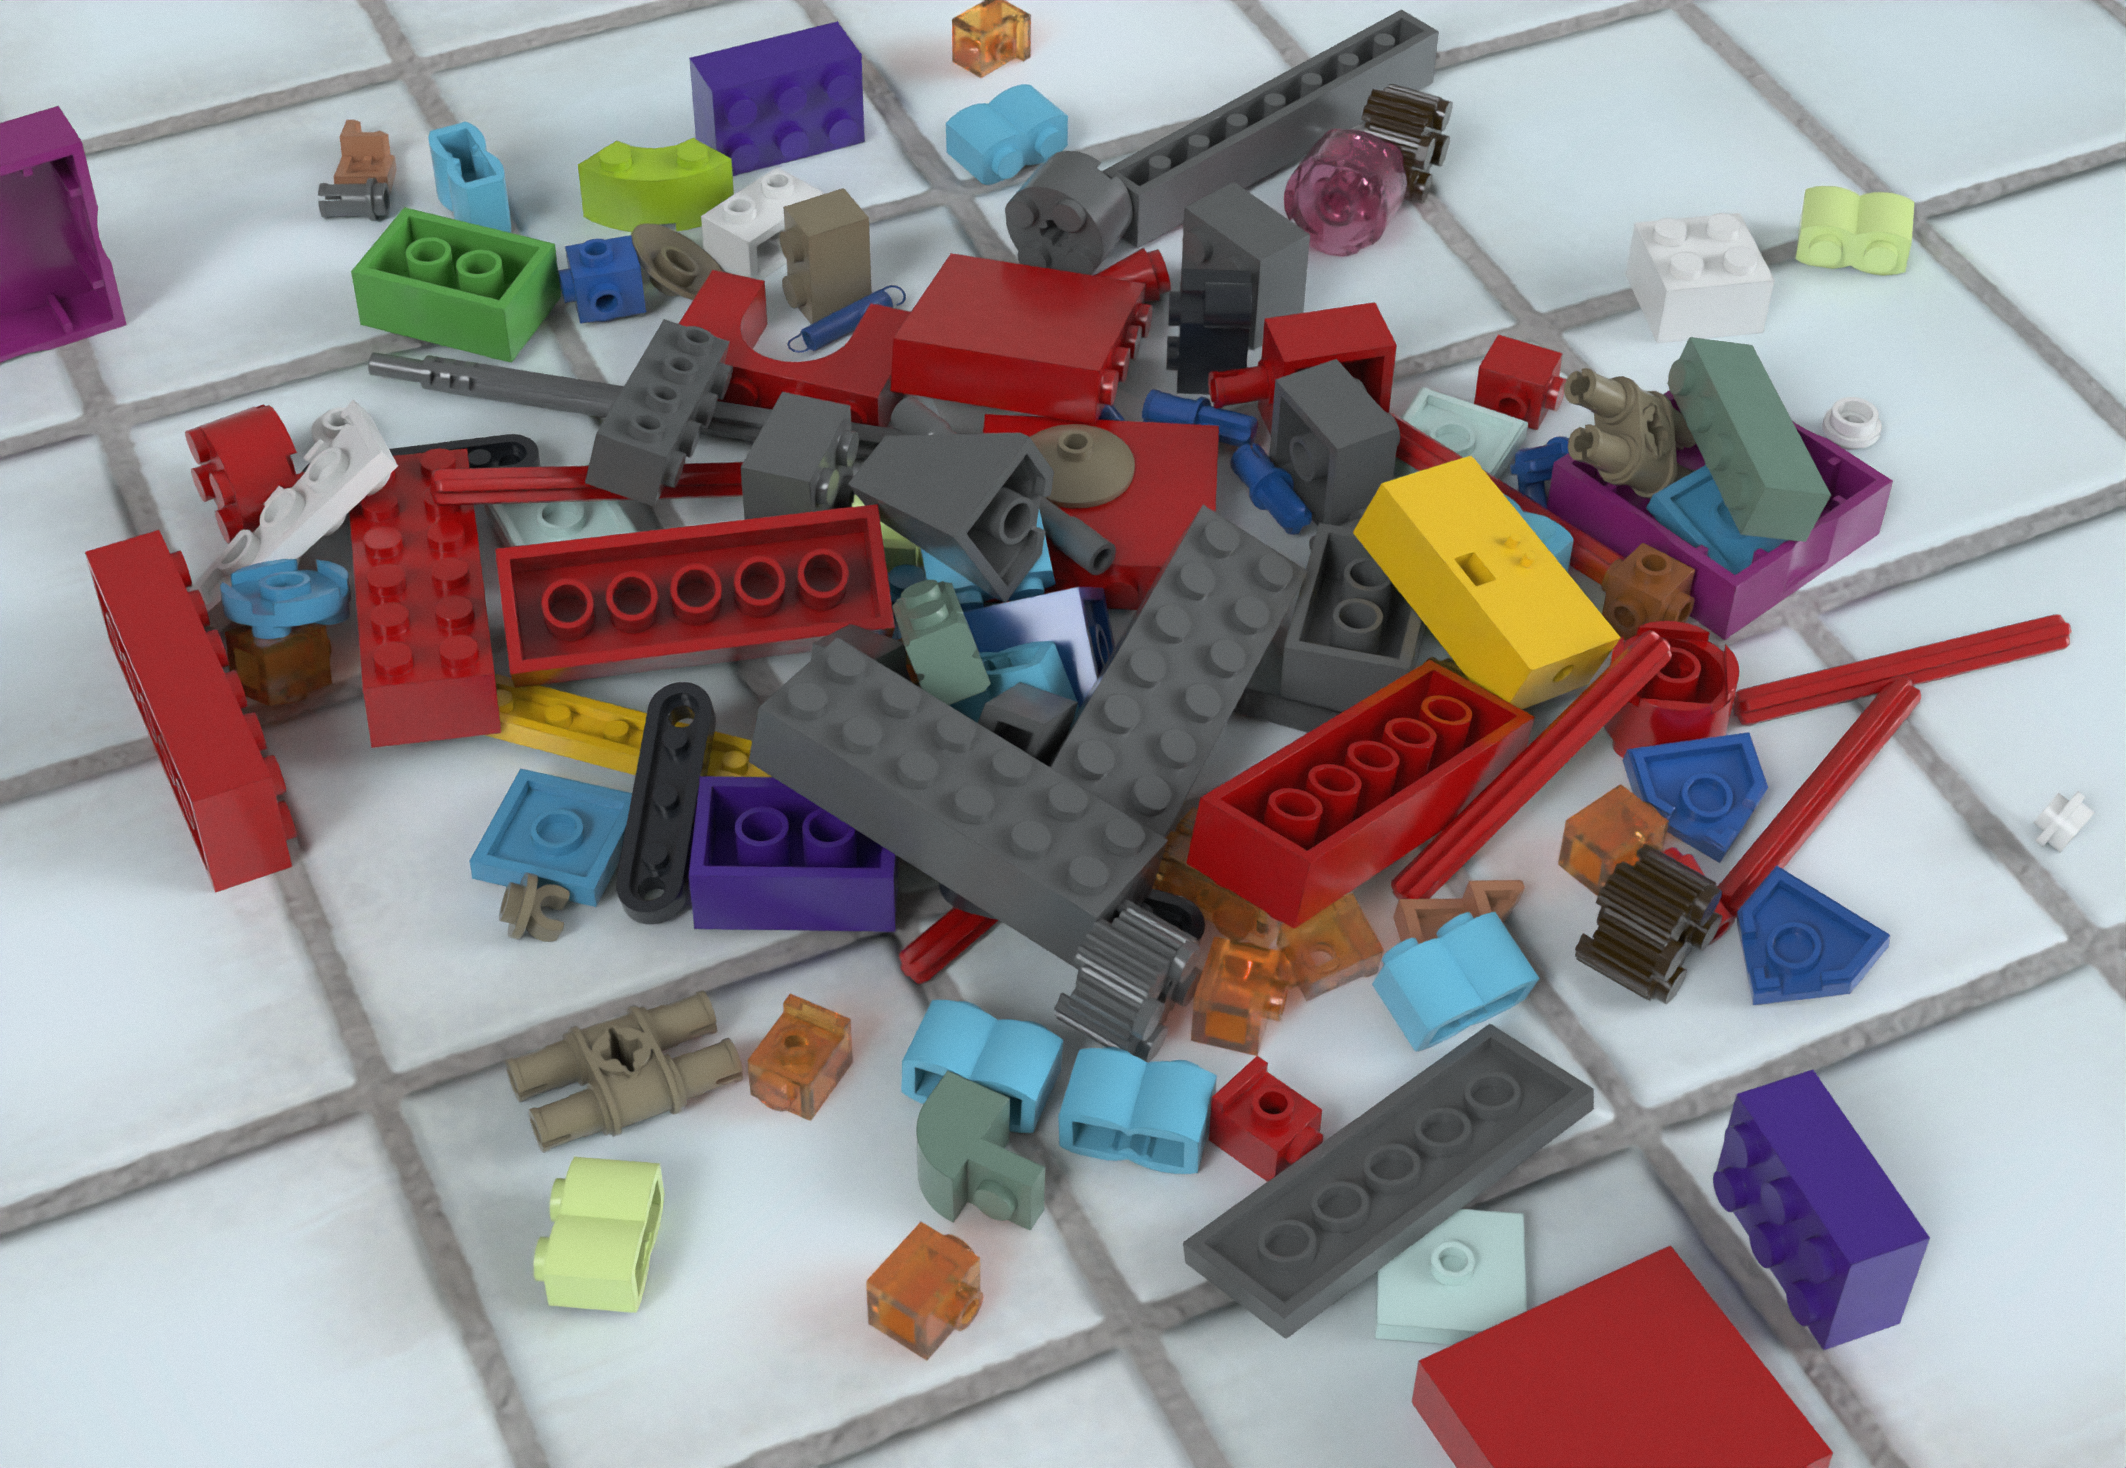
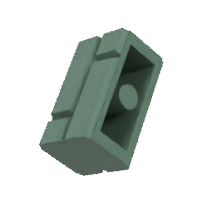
M924 580L906 588L901 593V598L896 599L897 602L892 607L905 649L917 674L921 688L947 705L986 691V688L991 683L952 583L944 581L937 583L936 580Z

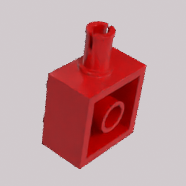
M1375 302L1265 318L1262 356L1258 365L1221 372L1211 371L1208 378L1210 398L1214 402V408L1216 409L1223 408V406L1258 401V410L1271 437L1275 380L1337 359L1353 378H1357L1363 383L1367 393L1384 412L1389 413L1397 344Z

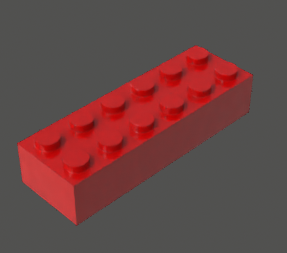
M432 449L425 453L393 456L398 467L391 472L389 480L384 487L373 495L365 496L349 511L362 687L371 748L501 733L474 505L439 506L434 504L432 495H430L433 471L437 469L469 468L467 449Z
M878 504L495 549L510 675L515 688L812 652V644L849 624L892 638L895 629Z
M156 530L86 551L85 555L109 643L215 893L291 868L292 863L287 840L296 838L297 833L285 800L277 802L276 799L277 795L287 792L281 769L274 755L262 757L260 751L267 749L261 725L255 712L243 715L241 711L242 708L247 707V700L241 681L235 670L224 673L222 669L229 666L223 642L217 629L208 632L204 629V627L210 626V620L200 591L197 589L187 592L186 588L192 586V580L181 550L170 553L160 530Z
M1428 660L1200 797L1186 864L1211 878L1220 887L1229 889L1262 909L1271 918L1295 929L1442 831L1527 748L1535 717L1432 660Z

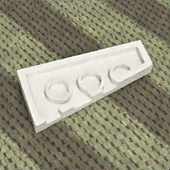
M354 399L339 415L347 424L328 445L319 439L303 457L310 465L292 488L287 489L278 486L263 504L265 507L260 515V526L255 532L241 530L189 590L198 589L208 612L210 627L217 629L218 633L232 621L223 613L220 592L222 582L229 587L232 586L230 574L249 565L279 559H297L298 565L301 556L321 537L333 534L344 522L346 514L365 496L373 495L381 490L389 480L391 472L398 467L371 415Z

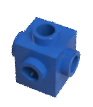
M631 235L605 240L591 239L581 244L565 246L568 269L558 270L560 287L564 303H575L580 324L593 321L605 322L617 317L646 313L641 267Z

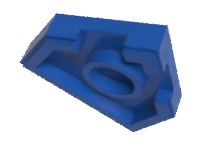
M1749 732L1627 749L1622 760L1639 815L1718 863H1721L1768 789Z
M1777 865L1737 911V927L1753 1005L1850 994L1887 950L1890 943V934Z

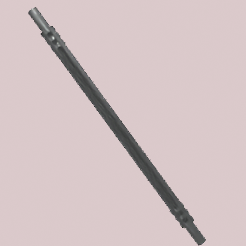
M373 352L368 364L370 375L419 382L422 388L427 390L606 418L624 387L427 355L424 360ZM717 401L710 424L707 428L702 427L701 433L755 442L772 410ZM851 422V431L857 432L859 436L856 458L867 459L885 435H904L897 429Z

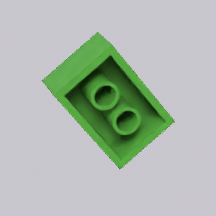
M406 207L402 209L351 271L360 325L510 363L514 361L561 298L555 243Z

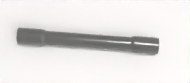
M907 397L901 400L891 415L892 425L904 435L958 434L952 430L948 422L914 397ZM1041 497L1039 510L1045 536L1053 542V545L1090 574L1100 575L1105 572L1115 559V545L1080 519L1069 516L1045 497Z

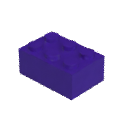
M838 21L689 58L696 140L731 158L733 176L865 142L862 54Z
M700 776L689 869L694 929L896 932L899 856L773 777Z
M1812 1069L1736 1094L1729 1124L1725 1130L1724 1143L1717 1169L1713 1175L1714 1191L1721 1206L1727 1212L1735 1214L1748 1234L1752 1252L1758 1263L1766 1269L1770 1268L1785 1291L1789 1309L1795 1320L1801 1326L1809 1328L1823 1351L1900 1324L1930 1237L1815 1071Z

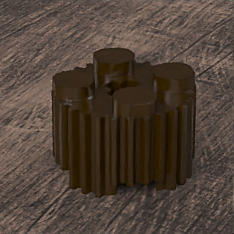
M1389 84L1384 90L1372 89L1371 96L1368 97L1361 118L1366 123L1362 132L1359 151L1355 149L1352 151L1349 161L1348 173L1350 174L1348 178L1360 182L1361 188L1410 202L1425 203L1432 183V174L1429 173L1432 165L1441 167L1448 151L1450 136L1441 133L1446 129L1449 122L1453 102L1442 97L1395 84Z
M1645 843L1637 851L1639 861L1635 863L1634 867L1624 861L1620 864L1618 863L1612 875L1608 876L1605 886L1601 887L1595 902L1601 906L1596 921L1598 928L1594 932L1593 938L1584 933L1581 935L1579 943L1575 947V951H1577L1575 957H1577L1576 960L1642 998L1649 1001L1657 999L1664 1004H1668L1675 997L1686 977L1687 970L1682 965L1686 956L1692 951V946L1703 951L1716 934L1722 920V915L1715 912V909L1720 901L1722 891L1717 888L1715 881Z

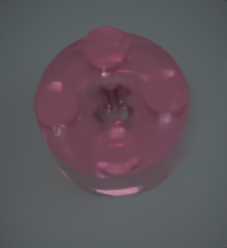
M1335 128L1328 130L1311 147L1286 184L1284 208L1288 219L1291 221L1293 218L1297 226L1310 234L1309 246L1333 256L1357 254L1360 249L1366 248L1371 244L1373 245L1381 238L1403 204L1407 189L1403 155L1395 145L1385 143L1370 133L1354 129L1342 130Z

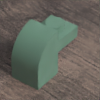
M947 1071L923 1104L917 1119L918 1182L923 1196L938 1214L953 1223L967 1202L977 1206L990 1218L999 1221L1008 1220L1031 1231L1044 1211L1045 1167L1005 1149L1010 1137V1098Z

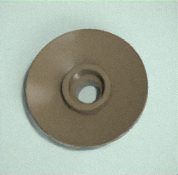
M646 223L636 226L630 234L640 265L650 275L649 280L651 284L665 295L672 297L680 295L694 300L711 271H722L717 262L704 249L686 236L670 228Z
M1067 424L1047 428L1030 437L1054 471L1051 496L1045 498L1055 506L1063 508L1099 506L1120 496L1127 490L1133 480L1135 471L1133 454L1123 440L1109 431L1089 425Z

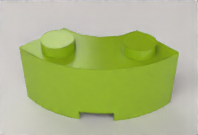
M694 138L677 145L660 148L633 147L620 141H615L578 164L583 217L602 226L621 231L632 232L636 226L646 223L657 225L676 223V232L702 227L701 216L734 195L732 159Z

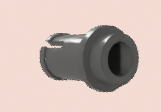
M368 178L366 183L358 184L320 183L318 196H325V200H337L318 201L322 218H330L331 216H369L371 221H377L380 215H388L390 212L387 183H378L376 178Z

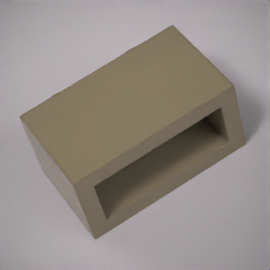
M845 188L783 207L785 231L780 232L779 239L782 252L787 260V276L782 278V287L786 300L792 308L798 307L809 323L813 324L872 294L869 217Z

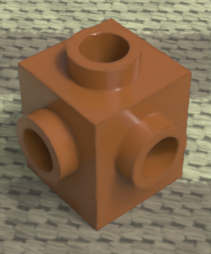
M1645 543L1640 544L1625 560H1615L1607 570L1601 585L1602 591L1606 593L1602 611L1603 617L1617 634L1623 637L1624 641L1637 634L1638 626L1649 622L1677 621L1685 623L1692 612L1695 602L1694 597L1690 596L1695 569Z

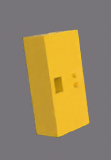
M1472 455L1381 483L1353 531V534L1469 681L1521 710L1588 685L1621 638Z

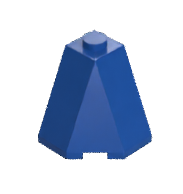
M1075 587L963 612L979 653H998L1005 649L1031 642H1054L1079 708L1115 649L1103 588Z

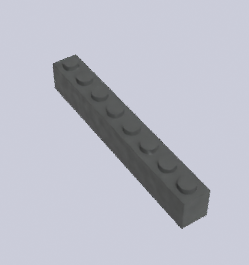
M1401 9L1103 170L1102 172L1110 179L1115 174L1124 183L1132 201L1133 218L1122 239L1135 248H1139L1184 223V207L1233 182L1245 189L1363 123L1364 121L1361 120L1363 109L1367 104L1368 97L1371 96L1372 89L1384 90L1389 84H1395L1420 91L1433 83L1439 31Z

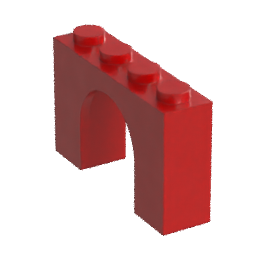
M712 270L678 323L686 327L695 326L703 328L713 336L730 342L724 364L732 366L733 372L724 398L722 400L717 399L720 402L772 410L781 393L786 392L850 405L851 422L887 428L894 408L905 396L904 393L890 391L893 337L910 314V311L870 303L849 341L836 352L823 358L803 362L775 360L753 350L768 325L765 281Z

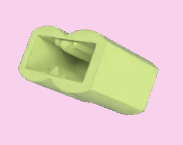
M1816 186L1805 189L1799 222L1796 259L1806 265L1831 269L1851 265L1857 270L1875 275L1904 273L1912 243L1915 202L1902 195L1888 192L1858 195L1851 190L1836 186Z
M574 1157L568 1168L566 1178L555 1179L550 1198V1218L554 1225L550 1237L541 1236L539 1238L534 1256V1278L536 1281L544 1282L549 1306L632 1313L638 1311L646 1285L650 1255L657 1239L664 1205L665 1193L660 1163Z

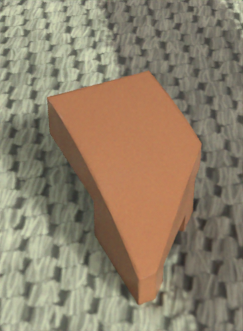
M346 120L340 134L342 157L334 174V184L366 183L368 178H376L378 183H387L391 193L396 174L395 156L390 154L388 134L382 131L362 132L361 122Z
M1469 881L1463 898L1399 899L1393 918L1400 941L1416 938L1420 944L1438 938L1436 933L1445 923L1466 912H1470L1474 918L1496 912L1502 923H1504L1521 899L1525 889L1523 881Z

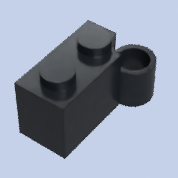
M1182 268L1181 292H1169L1168 326H1179L1178 336H1167L1166 370H1177V394L1210 395L1208 378L1211 371L1221 372L1247 368L1248 339L1252 312L1251 271Z

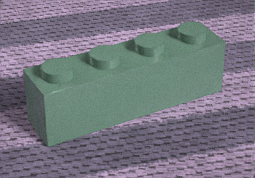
M1689 337L1680 358L1674 361L1670 368L1667 384L1740 534L1806 542L1831 494L1753 345Z

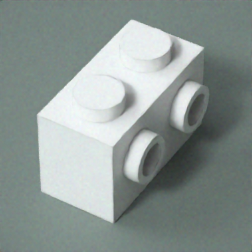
M776 167L701 216L704 250L717 262L723 271L762 280L787 263L779 239L780 232L785 231L783 207L823 195L824 192Z

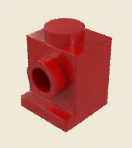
M1256 1056L1212 1096L1208 1140L1268 1182L1323 1143V1134L1320 1133L1323 1110L1268 1073V1062Z

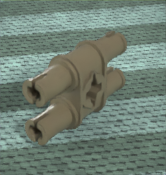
M1583 368L1582 373L1576 370L1568 376L1564 387L1566 399L1571 404L1591 410L1594 413L1595 426L1591 424L1585 425V429L1579 427L1571 433L1568 440V452L1572 459L1594 466L1606 482L1616 486H1630L1637 495L1647 499H1651L1653 494L1696 471L1677 463L1676 450H1684L1683 446L1690 448L1696 442L1687 427L1682 413L1672 407L1671 401L1666 395L1657 391L1640 389L1634 380L1624 376L1608 379L1589 368Z
M701 990L696 992L695 995L646 1010L644 1006L637 1007L632 1005L627 1008V1013L583 1029H579L575 1025L563 1034V1040L516 1058L505 1059L507 1075L519 1103L526 1101L529 1097L577 1081L580 1086L587 1085V1089L569 1095V1097L528 1110L532 1130L543 1153L548 1152L553 1147L600 1131L605 1136L610 1134L613 1137L622 1133L621 1128L668 1111L675 1115L682 1111L681 1108L687 1106L688 1099L726 1084L742 1081L743 1074L741 1071L743 1069L741 1060L730 1038H725L717 1044L692 1053L688 1052L675 1058H671L669 1054L663 1055L662 1051L678 1046L680 1043L708 1033L711 1035L717 1032L715 1012L706 992Z

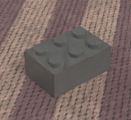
M1323 523L1318 525L1306 570L1309 572L1301 585L1284 645L1279 696L1281 698L1284 697V699L1287 698V700L1290 699V701L1308 704V706L1311 705L1338 712L1347 710L1415 669L1426 628L1424 622L1353 534L1354 529Z

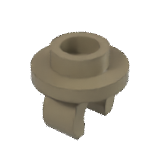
M526 872L520 884L508 883L500 907L499 921L509 923L508 937L519 940L525 929H527L530 935L540 941H556L563 930L564 922L547 918L542 913L541 907H550L562 911L569 900L570 892L561 886L553 884L544 885L537 889L538 876Z

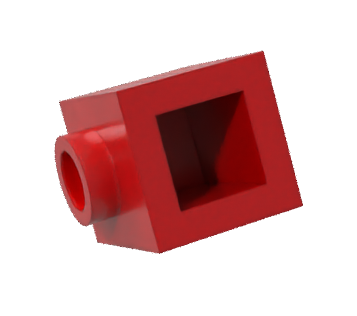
M1498 334L1479 366L1474 404L1528 422V428L1538 430L1548 410L1557 411L1565 394L1564 387L1567 379L1559 377L1563 353Z

